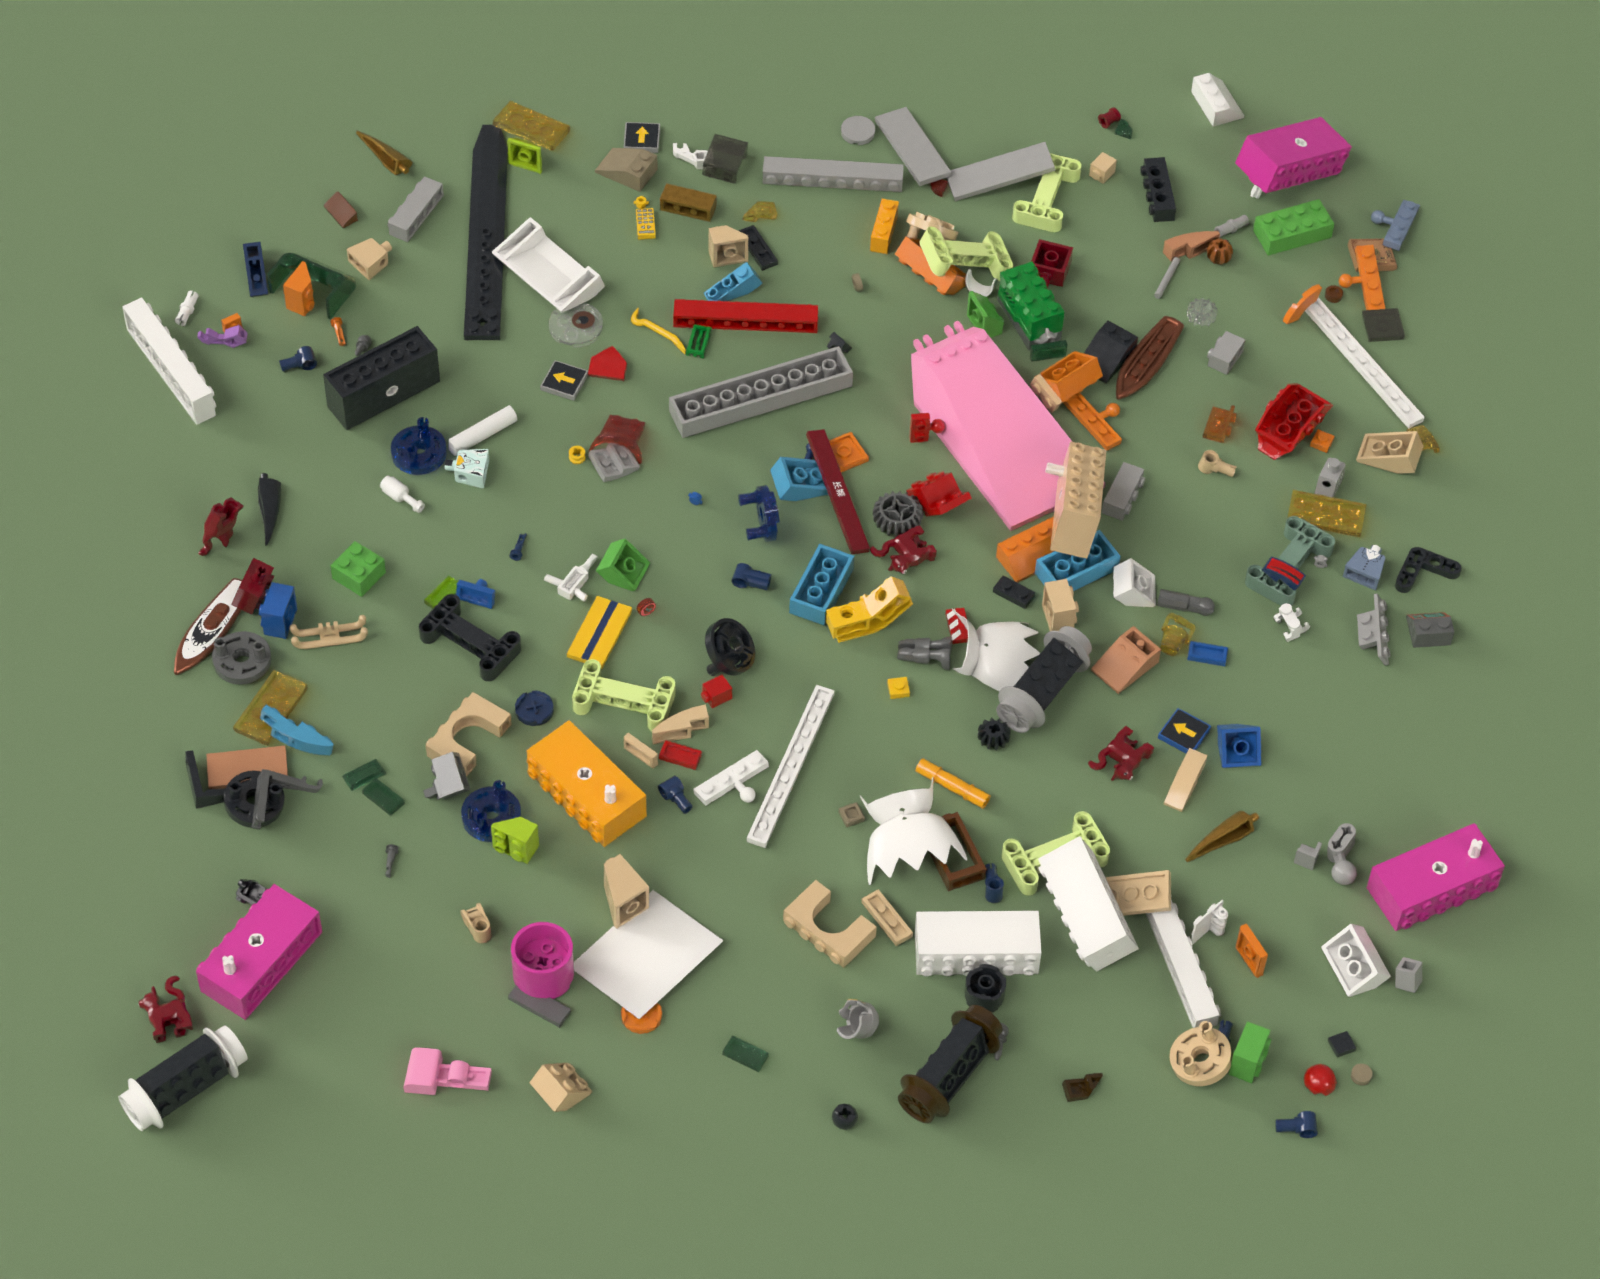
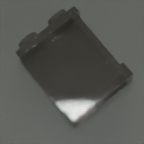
M715 134L703 162L702 175L725 182L736 183L741 163L747 156L748 142Z

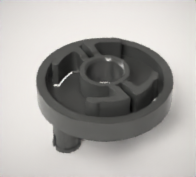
M241 631L231 633L225 637H218L214 640L213 666L217 675L226 682L249 684L263 677L269 670L271 665L270 647L261 636L252 632ZM240 656L249 658L245 662L235 661Z

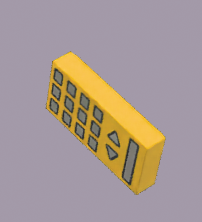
M653 208L636 209L638 240L656 239Z

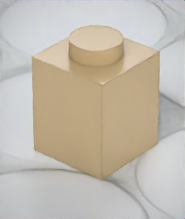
M1102 152L1091 163L1089 176L1104 184L1115 173L1117 160Z

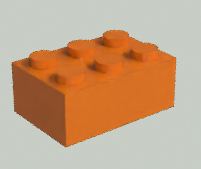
M1073 351L1039 373L1062 402L1068 401L1070 397L1082 392L1084 388L1096 383L1103 376L1097 357Z

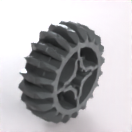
M892 490L890 495L885 492L884 497L879 496L878 501L875 502L873 520L877 528H881V532L887 531L888 536L893 533L896 537L898 534H903L921 524L923 508L920 505L919 499L915 500L914 495L909 496L908 492L902 494L901 491L894 493Z

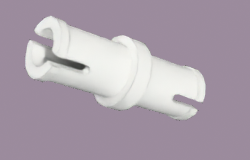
M188 291L185 301L181 303L180 311L175 319L178 325L182 321L181 326H185L189 315L193 313L194 305L199 297L196 292L192 296L193 291Z

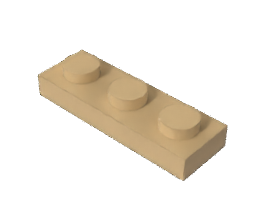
M879 889L862 898V904L895 946L913 937L911 929Z

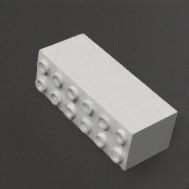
M1081 836L1038 859L1041 865L1038 867L1039 871L1048 881L1046 886L1056 898L1053 901L1057 909L1063 913L1061 918L1065 926L1071 930L1069 936L1073 943L1077 944L1079 949L1076 951L1088 967L1091 966L1097 972L1139 949L1093 850Z
M1039 911L916 912V974L923 976L963 974L967 976L970 970L978 968L981 964H990L998 967L1004 975L1038 974L1041 959Z

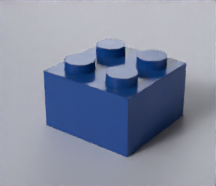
M272 582L270 588L265 592L264 604H261L259 608L261 627H263L264 635L286 639L298 609L294 586Z

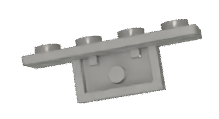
M1374 594L1375 610L1357 615L1359 646L1362 650L1377 646L1378 657L1386 666L1389 665L1388 658L1391 656L1387 644L1389 642V635L1386 630L1388 619L1385 615L1387 604L1378 594Z

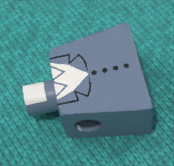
M1372 545L1370 549L1360 547L1345 565L1343 577L1376 591L1386 558L1384 555H1381L1382 549L1377 545Z

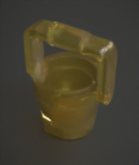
M1168 614L1161 628L1164 631L1160 645L1161 651L1167 655L1176 656L1184 643L1189 644L1196 628L1195 625L1180 615ZM1170 618L1178 624L1189 628V634L1179 626L1168 625Z

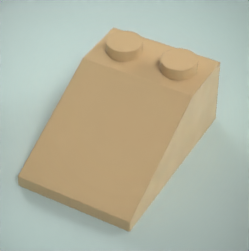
M1417 431L1369 433L1364 436L1356 460L1359 463L1397 474L1415 473L1423 445Z

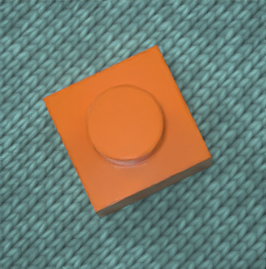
M238 313L221 320L224 333L225 329L238 325L242 327L241 317Z
M1318 429L1310 443V447L1327 453L1335 436Z

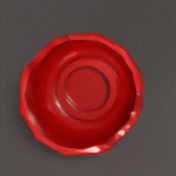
M1315 1064L1306 1070L1303 1077L1306 1088L1314 1095L1321 1093L1328 1096L1336 1088L1337 1082L1334 1071L1327 1065Z

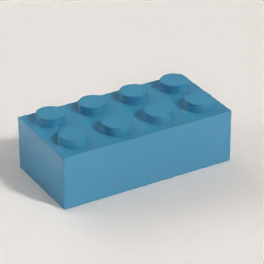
M1098 530L1095 533L1087 559L1054 551L1036 560L1035 574L1043 585L1045 582L1067 579L1069 586H1072L1073 591L1114 572V566L1120 563V555L1104 534Z
M819 544L790 598L789 613L825 625L826 610L835 606L854 570V556Z

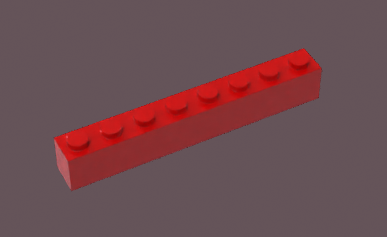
M674 299L673 327L693 328L695 324L724 330L817 333L818 305Z

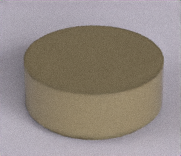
M859 273L853 274L851 278L855 291H862L863 285Z
M1357 1064L1352 1068L1351 1079L1355 1084L1366 1085L1371 1081L1372 1070L1369 1066Z

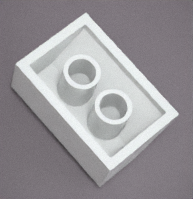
M1210 73L1193 77L1191 92L1213 127L1244 118V114L1221 79Z
M1350 924L1321 947L1348 997L1375 989L1391 977L1364 927Z

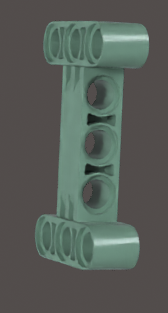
M1290 516L1287 518L1284 536L1291 543L1278 559L1299 569L1311 552L1327 558L1332 555L1335 545V538L1300 517ZM1259 565L1248 567L1245 584L1248 588L1280 606L1286 603L1291 606L1293 605L1297 590L1294 591L1281 579L1275 582L1262 571L1263 567Z

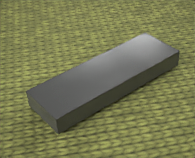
M517 985L508 995L510 1001L559 1028L571 1013L570 1008L552 998L529 996L521 991Z

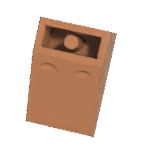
M1133 626L1114 642L1091 668V671L1119 694L1159 663L1161 649Z

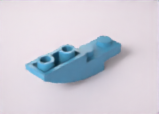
M267 704L262 708L260 719L272 727L271 736L290 747L304 752L331 755L334 744L327 736L319 734L313 726L307 725L302 721L297 727L291 719L283 717L277 709L271 708Z

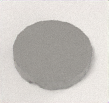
M852 116L843 121L841 125V136L850 144L858 143V145H864L874 138L875 125L866 117Z

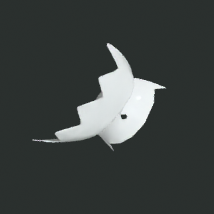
M952 609L968 630L967 652L963 666L961 668H953V670L964 675H972L997 691L1006 686L1013 687L1029 668L1024 662L1040 654L1024 640L1027 637L1038 634V631L1020 624L1025 622L988 623L975 630L974 626L966 618Z
M933 777L929 789L902 791L877 799L869 804L861 797L870 815L880 824L872 833L869 842L867 857L869 885H871L876 864L891 878L899 857L915 870H919L927 850L946 864L950 846L952 845L967 861L964 849L951 827L941 816L929 813L933 802Z

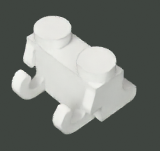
M1286 603L1279 608V613L1274 615V619L1277 623H1280L1281 619L1284 618L1290 629V634L1285 632L1283 635L1286 641L1289 642L1300 637L1301 633L1309 630L1310 625L1308 622H1305V626L1302 627L1299 619H1297L1302 614L1299 607L1296 608L1294 613L1292 606Z

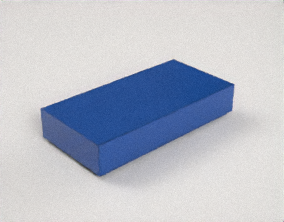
M1190 641L1187 660L1225 666L1228 647Z

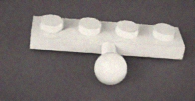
M756 750L694 788V794L706 806L736 788L740 792L742 801L752 802L756 796L754 789L745 787L742 783L769 767V762Z

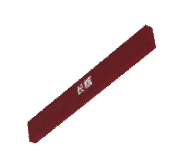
M825 429L807 431L808 442L851 554L869 552V544Z

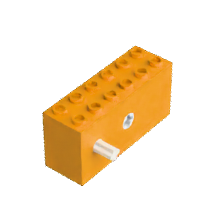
M570 720L527 750L528 775L533 780L536 779L540 783L541 788L545 792H549L558 805L561 804L570 817H574L583 830H587L596 843L599 842L603 847L610 844L647 816L646 794Z

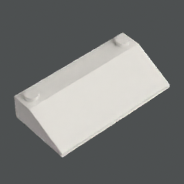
M531 217L492 251L495 257L561 313L592 299L605 287L598 273L591 267L587 266L584 268L551 241L545 235L542 226Z

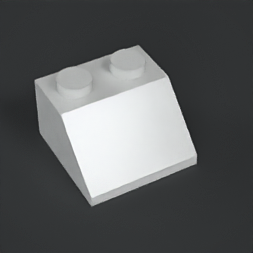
M1132 558L1114 566L1113 595L1116 600L1125 606H1156L1155 575Z

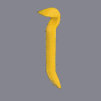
M639 308L631 315V322L635 326H646L671 340L683 354H686L682 342L676 335L647 319L638 320Z

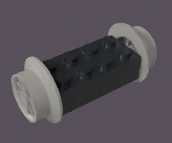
M1064 626L1059 631H1049L1044 636L1045 648L1013 687L1006 686L999 691L998 698L1000 704L997 706L996 712L1002 722H1007V727L1020 733H1025L1030 728L1041 727L1045 722L1044 710L1075 672H1084L1089 668V654L1092 651V645L1088 638L1079 630L1070 626Z

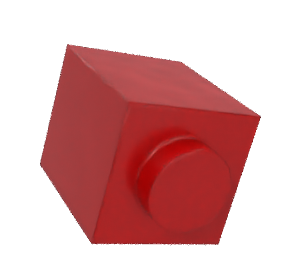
M723 674L702 684V699L705 703L708 702L711 708L732 699V687Z

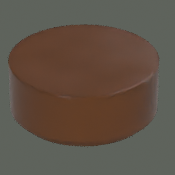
M1331 285L1326 288L1325 299L1327 301L1337 303L1342 300L1343 290L1339 286Z

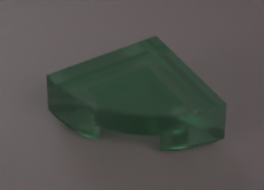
M1121 119L1115 130V135L1131 140L1132 129L1126 120Z

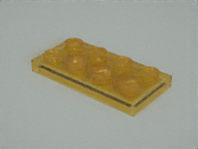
M509 101L493 119V126L551 151L570 132L569 125L513 101Z
M1293 490L1287 518L1297 516L1321 530L1360 537L1367 504Z
M273 670L237 720L233 730L268 746L273 739V736H271L272 727L260 719L262 708L267 704L269 707L277 709L287 719L307 691L308 685Z

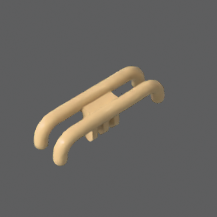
M360 615L359 620L354 623L338 625V622L334 621L333 625L330 626V622H326L324 627L322 623H318L319 627L298 629L295 624H291L289 629L295 635L291 638V643L298 649H311L360 642L368 635V629L363 627L366 624V616ZM361 628L360 633L357 635L339 636V632ZM320 635V640L301 642L298 637Z

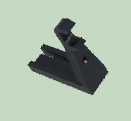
M193 750L185 751V763L196 809L223 803L226 788L208 789L206 792H203Z

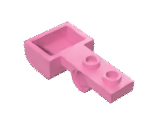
M429 1048L412 1049L403 1087L405 1093L435 1095L437 1086L489 1090L492 1075L491 1068L472 1067L460 1060L452 1061L451 1065L442 1064L443 1057L440 1050Z

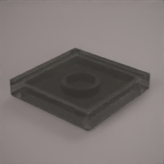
M1398 308L1362 311V318L1369 342L1404 339L1405 334Z

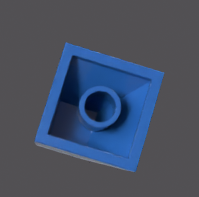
M1243 724L1217 725L1218 748L1222 768L1261 766L1260 726Z

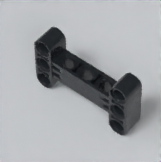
M446 595L419 623L420 640L425 644H431L441 635L445 636L481 659L479 662L480 676L484 681L490 682L495 680L521 652L520 634L515 631H509L500 640H497L460 617L461 604L460 598L457 595Z

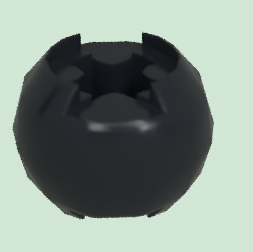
M839 1104L832 1112V1120L839 1129L848 1130L857 1123L858 1113L851 1104Z

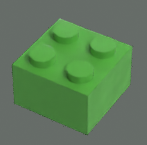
M356 541L330 565L332 579L361 597L386 573L384 558Z
M1247 1021L1233 1054L1228 1075L1249 1083L1253 1082L1255 1076L1259 1077L1263 1067L1262 1064L1267 1058L1272 1041L1269 1038V1029Z

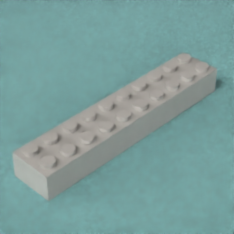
M838 346L669 397V412L682 438L852 387L853 372Z

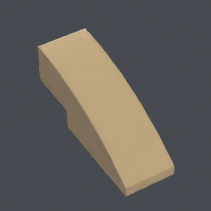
M706 704L681 711L656 726L652 730L653 744L663 743L665 740L675 741L691 738V731L709 728Z
M1189 748L1170 787L1164 805L1180 812L1183 811L1206 765L1208 755Z

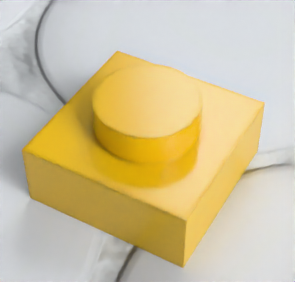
M907 677L887 680L890 699L910 697Z

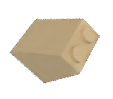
M621 854L608 859L604 864V888L613 924L617 929L649 908V886Z

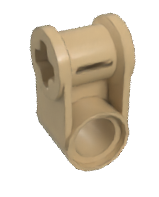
M478 903L476 907L460 911L462 919L474 940L478 943L488 942L491 939V927L482 905Z

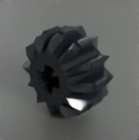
M992 717L990 721L984 719L983 724H980L978 727L979 733L977 737L978 740H981V746L987 745L988 750L994 747L996 751L998 746L1004 748L1006 743L1010 741L1009 735L1011 733L1010 728L1007 727V722L1001 723L1000 718L997 721Z

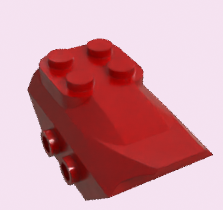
M1299 383L1288 384L1284 389H1280L1273 401H1269L1255 429L1258 434V450L1273 460L1292 452L1306 435L1309 436L1314 428L1323 421L1326 413L1333 407V404Z

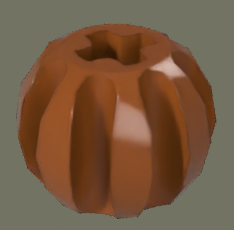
M1218 238L1209 243L1207 257L1212 263L1222 265L1229 262L1232 258L1233 248L1228 240Z

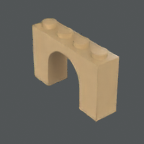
M472 692L469 697L464 698L461 706L451 713L449 720L439 727L435 736L428 739L426 743L427 757L434 759L450 752H457L460 754L467 777L477 765L476 754L456 743L454 737L457 732L465 727L478 726L500 738L511 726V714Z
M815 880L784 910L783 921L787 927L796 930L804 940H809L814 944L819 952L827 954L833 963L839 964L844 968L876 937L877 926L861 915L842 932L827 933L820 930L815 925L813 919L830 903L831 891Z

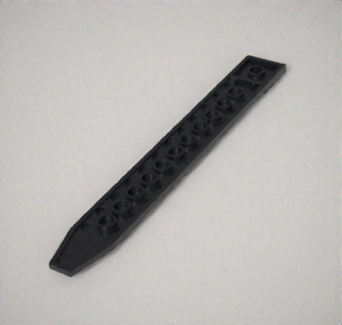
M482 125L473 148L464 340H500L503 263L492 254V251L504 241L508 150L500 125Z

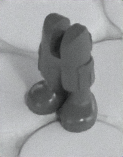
M944 637L936 641H931L930 638L899 641L898 660L928 664L930 659L941 662L944 670H950L952 637Z

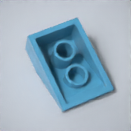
M780 457L770 470L780 500L799 501L828 495L816 460Z

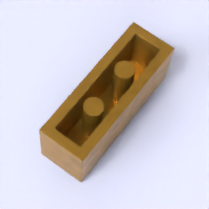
M667 183L660 197L661 211L711 222L717 207V195Z

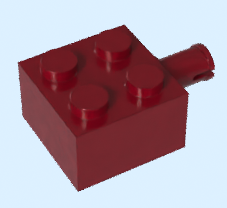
M1039 239L1031 262L1033 261L1038 269L1039 276L1045 280L1047 288L1049 284L1063 287L1072 262L1073 247Z
M253 558L231 605L251 615L255 608L259 610L266 595L265 592L269 589L274 579V575H272L274 567Z

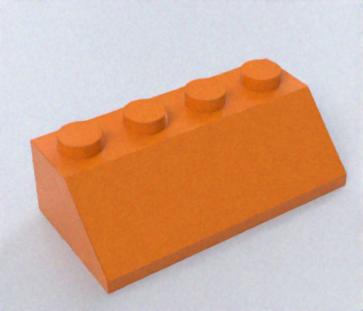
M906 236L895 252V255L900 258L899 261L902 264L912 267V272L925 277L924 281L932 286L934 284L938 287L937 291L943 295H954L966 286V273L955 265H951L942 277L935 275L931 271L920 246V239Z
M1054 517L997 544L996 558L1015 582H1021L1035 575L1036 560L1054 552L1050 550Z

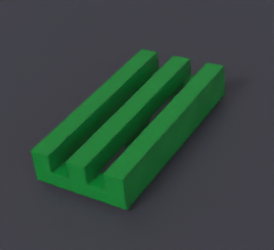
M694 324L686 356L693 354V357L699 355L700 358L704 359L712 327ZM697 329H698V330H700V332H699V336H698V339H697V343H696L695 349H692V346H693V343H694V339H695V336H696V332H697ZM704 331H706L702 349L699 350Z

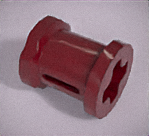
M1112 107L1107 113L1100 114L1098 120L1103 128H1108L1113 122H1119L1121 115L1118 109Z

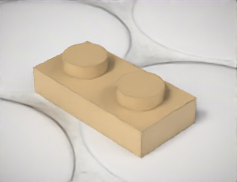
M1041 374L1035 376L1029 385L1032 391L1040 397L1043 405L1052 413L1058 409L1062 401Z

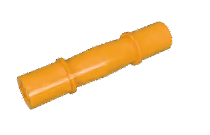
M924 758L919 761L915 771L931 781L933 777V783L937 782L946 789L962 796L964 800H968L982 809L987 806L991 795L978 789L973 784L969 785L957 776L944 771L941 766L939 767Z

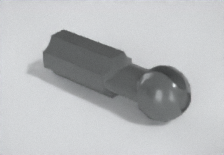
M1160 589L1157 606L1195 612L1203 616H1208L1214 612L1215 604L1208 597L1200 598Z

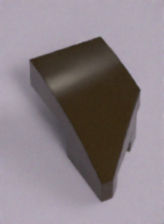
M1086 1074L1081 1079L1064 1080L1062 1086L1067 1102L1088 1099L1103 1074Z

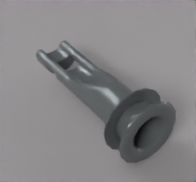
M394 844L387 845L385 850L388 854L387 871L385 873L387 878L391 876V867L395 860V855L399 852V847Z

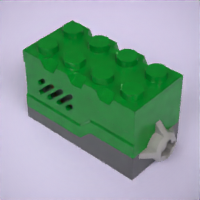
M1033 261L1000 272V287L997 300L1027 349L1030 351L1042 346L1048 347L1054 342L1061 340L1065 312L1061 305L1056 303L1054 294L1051 290H1048L1045 280L1039 276L1038 269Z

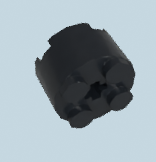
M981 964L978 968L970 970L966 977V1003L968 1006L979 1005L990 1012L998 1010L1005 999L1006 977L1003 976L998 967L990 964Z

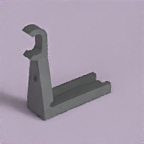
M262 769L257 778L252 828L260 830L261 822H264L268 787L272 783H279L284 789L317 793L323 785L322 779L318 780L317 786L306 783L307 778L305 775L301 780Z

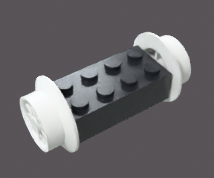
M224 1025L215 1032L209 1028H204L202 1036L136 1080L128 1079L129 1089L118 1096L120 1104L129 1119L140 1131L145 1130L152 1124L161 1129L164 1126L162 1121L164 1117L228 1074L234 1078L238 1077V1066L247 1061L248 1057L236 1035L227 1026Z

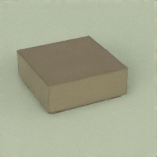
M857 802L839 808V814L846 828L865 821V817Z

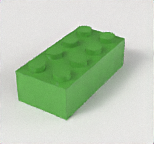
M1320 199L1256 216L1253 231L1269 256L1332 238L1334 222Z

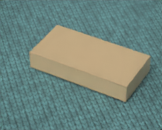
M630 733L624 736V749L653 769L658 765V753Z

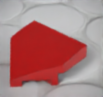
M611 346L591 357L588 376L624 381L627 362L614 346Z

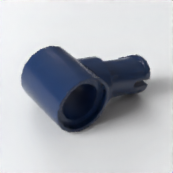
M310 346L301 347L298 349L297 354H294L295 356L279 360L282 372L296 367L312 370L317 366L315 354Z
M674 775L658 785L661 796L665 800L670 799L671 802H675L683 814L688 813L692 809L693 805L684 796L683 784L677 776Z
M989 863L985 865V898L988 902L998 903L1003 899L1004 882L997 874L996 864L991 863L992 868H990Z
M1312 1111L1300 1112L1294 1119H1276L1275 1121L1276 1132H1295V1134L1299 1133V1136L1302 1138H1313L1318 1134L1316 1114Z

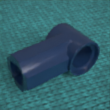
M739 563L736 566L731 582L738 588L751 586L768 590L772 574L753 570L748 564Z

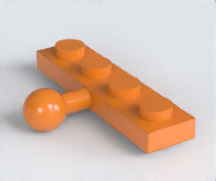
M1374 245L1356 246L1355 253L1360 276L1351 277L1349 274H1343L1339 277V285L1343 288H1348L1352 284L1361 283L1366 313L1384 312L1385 303Z
M1077 393L1070 397L1068 401L1063 402L1106 451L1121 444L1122 438L1104 420L1108 416L1116 417L1119 415L1120 407L1118 404L1110 403L1106 406V410L1098 413L1081 393Z

